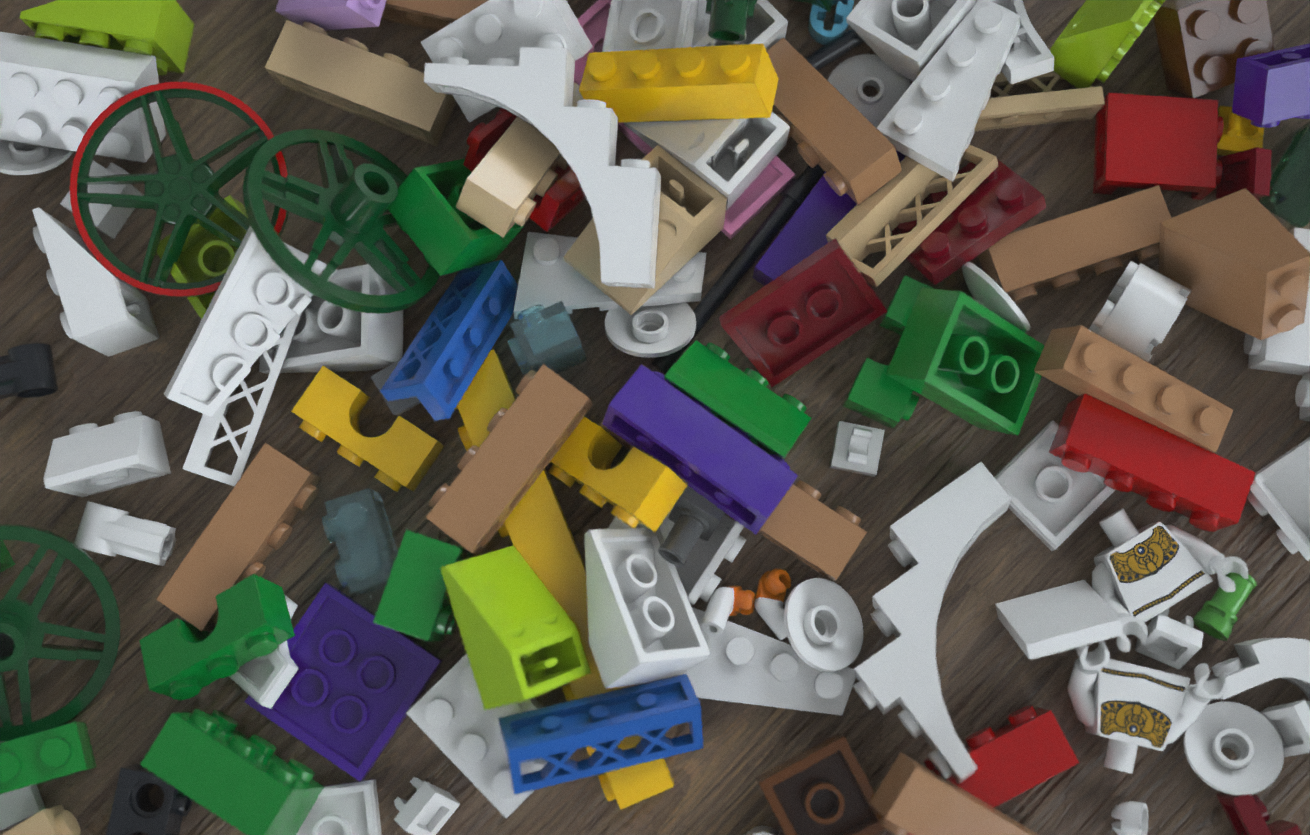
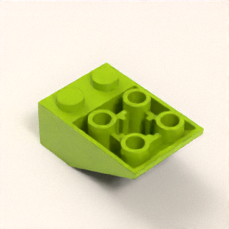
M56 0L21 11L19 17L35 32V37L155 56L158 75H166L167 71L184 73L194 29V23L176 0Z
M1086 0L1050 48V52L1054 56L1053 72L1078 89L1089 88L1096 78L1104 83L1165 0Z
M514 545L440 568L484 710L526 701L591 673L576 625Z

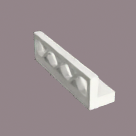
M301 314L294 316L286 326L283 337L279 338L271 347L279 345L274 361L272 362L267 349L262 353L270 368L267 380L248 389L243 379L240 383L243 389L242 392L233 396L234 390L211 417L205 414L202 415L183 470L235 487L244 472ZM263 388L258 405H256L251 393ZM246 396L254 412L251 424L232 432L225 418L231 402ZM223 425L227 435L217 439ZM247 432L242 448H240L235 437ZM230 440L238 456L232 475L207 467L214 446Z

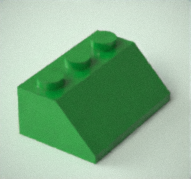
M695 341L669 369L664 379L690 399H696L708 407L715 417L728 426L737 427L745 432L751 442L767 454L777 455L784 460L811 420V417L805 414L807 407L789 394L784 393L780 397L766 388L769 382L756 371L746 368L743 372L729 363L730 355L717 345L708 342L704 346Z

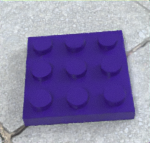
M325 583L293 629L295 636L287 640L290 657L299 668L272 708L260 705L250 695H248L244 702L361 782L366 778L406 718V713L414 706L443 660L402 632L373 623L374 613L331 584Z

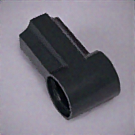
M33 343L19 345L9 349L8 355L0 357V399L13 396L35 398L47 396L58 391L52 348L49 344Z

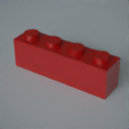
M1086 393L1067 404L1048 452L1061 458V463L1071 470L1083 473L1089 471L1104 477L1103 482L1108 487L1121 492L1132 491L1147 498L1146 503L1151 507L1165 512L1175 511L1189 518L1188 522L1192 526L1209 532H1215L1219 529L1238 524L1256 474L1254 471Z
M1028 705L1010 714L1007 717L1010 724L993 732L991 727H986L968 736L965 739L968 744L965 749L977 769L974 774L960 784L956 782L952 775L947 780L994 808L1078 764L1079 761L1051 710L1043 708L1035 710L1033 705ZM929 757L923 761L925 766L941 776Z

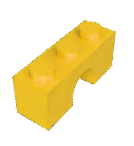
M322 366L291 411L303 419L299 428L320 442H323L328 435L341 444L337 450L338 454L358 467L361 466L364 460L379 469L374 478L394 491L398 492L403 485L414 492L444 446L401 416H398L391 428L383 435L378 437L363 436L359 428V415L370 397L325 366Z
M584 417L549 462L552 466L548 473L570 488L575 481L581 484L582 488L579 493L600 508L604 506L606 501L615 506L611 514L629 527L635 529L640 522L656 532L688 485L667 466L634 446L618 466L610 469L614 457L623 445L601 426Z

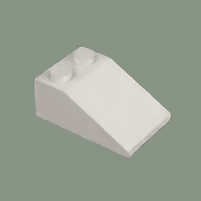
M369 264L340 269L329 280L340 287L363 294L391 295L398 293ZM313 295L310 298L312 301L301 313L280 373L319 372L322 366H325L332 372L370 371L390 366L403 357V310L384 314L363 313L339 307ZM286 327L279 334L280 338L283 337ZM279 345L269 349V351L267 350L272 362L275 359ZM261 354L259 372L269 373L270 368L263 354Z
M660 527L656 532L649 528L589 530L584 534L589 645L605 689L643 684L682 675L711 655L675 565L663 559L658 553L659 547L665 541Z

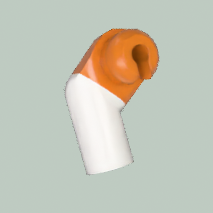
M775 568L765 572L759 579L754 605L758 614L781 641L787 637L784 625L783 604L786 590L791 587V577L785 570Z
M737 585L719 587L710 597L701 623V629L709 635H722L729 616H736L738 613L750 615L754 612L756 594L751 590H742V587Z

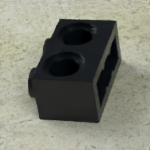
M140 764L122 767L106 835H140L142 832L148 835H179L182 818L188 815L193 800ZM153 784L160 786L164 792V802L160 808L155 807L149 799V790Z

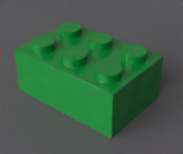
M921 288L886 375L980 429L1018 436L1042 377L1034 372V369L1045 345L961 291Z
M195 709L193 713L171 714L141 762V766L245 835L297 834L318 799L319 794L324 789V786L312 779L315 775L312 769L293 759H290L288 763L274 755L277 748L272 743L257 735H251L248 738L236 730L238 726L236 720L220 711L213 710L212 714H207Z

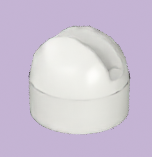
M1129 801L1122 802L1114 807L1111 816L1121 820L1111 823L1112 829L1117 835H1147L1149 818L1146 803Z

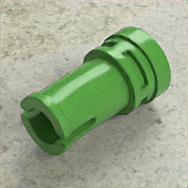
M1228 573L1226 577L1234 581L1236 590L1226 592L1219 586L1212 599L1205 601L1203 608L1194 616V625L1218 640L1227 641L1232 633L1233 625L1238 621L1236 615L1252 589L1257 585L1256 580L1249 574L1248 579H1244L1238 573Z

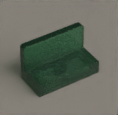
M1310 121L1297 131L1273 171L1269 196L1259 198V202L1267 210L1298 228L1305 227L1310 221Z

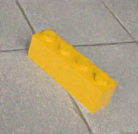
M763 43L593 52L588 54L579 92L584 100L605 102L606 108H612L617 115L618 123L771 118L779 78Z

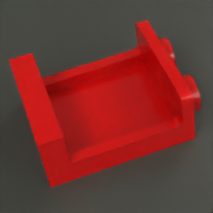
M1108 93L1104 98L1105 104L1096 114L1093 194L1111 195L1118 187L1149 189L1159 185L1160 190L1192 192V199L1202 200L1220 184L1223 165L1221 160H1217V144L1222 138L1224 121L1221 116H1218V100Z
M500 108L495 118L487 125L484 122L479 123L467 138L466 144L469 145V149L463 165L473 172L517 116ZM570 165L565 170L557 167L554 172L558 174V177L553 186L545 192L543 198L537 194L533 199L537 204L529 218L546 232L586 198L576 173Z

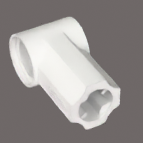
M87 501L74 544L81 549L114 557H116V554L164 566L167 559L172 555L175 546L176 528L152 520L129 516L128 511Z

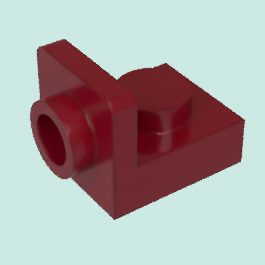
M1256 147L1219 157L1218 160L1222 161L1223 172L1220 184L1217 186L1216 200L1244 188L1258 201L1259 198L1269 196L1272 150Z
M1223 792L1216 794L1236 835L1302 834L1298 824L1282 819L1267 825L1266 822L1270 820L1269 813L1262 800L1256 794L1240 796Z

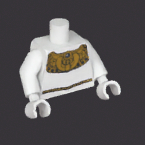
M1123 508L1099 522L1113 545L1094 557L1096 567L1092 571V588L1121 618L1123 634L1117 636L1116 644L1122 652L1130 651V641L1126 636L1129 634L1137 636L1141 643L1146 645L1148 628L1145 622L1212 582L1213 580L1209 574H1217L1219 586L1226 592L1236 590L1234 581L1226 577V574L1235 572L1244 579H1248L1247 565L1242 559L1232 556L1224 558L1222 553L1200 538L1173 525H1164L1161 522H1156L1137 530Z
M1103 640L1099 641L1098 648L1092 652H1088V645L1075 648L1079 658L1074 663L1067 691L1078 720L1084 724L1085 732L1109 738L1103 767L1133 774L1138 746L1163 751L1167 744L1174 743L1198 718L1210 702V699L1220 698L1227 692L1228 683L1224 671L1219 674L1216 680L1205 681L1210 671L1208 664L1204 663L1199 664L1195 668L1196 684L1189 685L1190 678L1110 659V653Z

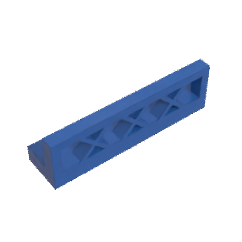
M502 260L460 270L380 390L387 401L417 396L435 421L451 417L514 312L518 284Z
M687 674L498 718L514 795L704 748L701 704ZM689 722L690 734L674 738L664 736L673 725ZM636 734L643 737L636 747L625 750L617 747L625 737ZM587 746L596 749L588 759L574 761L569 758L576 749ZM538 758L548 761L541 770L521 775V762Z

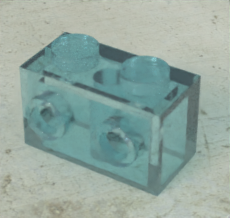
M562 301L547 308H544L542 304L529 307L517 315L518 321L510 324L515 338L508 340V344L523 374L528 373L530 370L537 372L543 364L558 374L587 361L582 343Z
M367 488L324 502L328 515L322 516L323 528L329 542H336L340 559L335 561V569L342 587L348 586L350 593L365 594L386 587L398 552L381 494L371 488Z

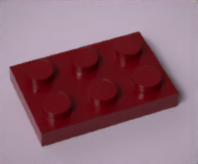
M997 159L999 166L906 260L936 285L961 268L966 262L971 261L1047 208L1044 195ZM970 162L960 169L957 174L971 172L977 164ZM948 191L929 194L923 200V205L940 202L948 194ZM917 220L900 223L892 231V235L910 232L917 225Z
M835 238L721 315L719 320L727 334L760 374L769 382V385L774 387L886 313L887 309Z

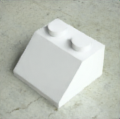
M860 0L846 17V20L886 65L914 81L973 8L976 0Z
M135 411L119 414L113 418L114 423L98 427L95 423H89L70 428V435L53 439L44 475L45 488L85 497L171 474L160 422L142 415V412Z

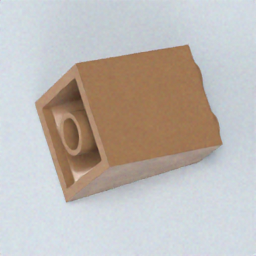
M1246 188L1160 222L1159 273L1191 290L1190 294L1186 297L1188 299L1185 305L1259 340L1281 332H1288L1304 323L1310 278V252Z

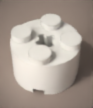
M1130 261L1108 296V299L1111 301H1106L1089 330L1149 362L1153 356L1150 354L1152 349L1164 340L1188 299L1186 297L1190 294L1191 290L1142 263L1138 265Z

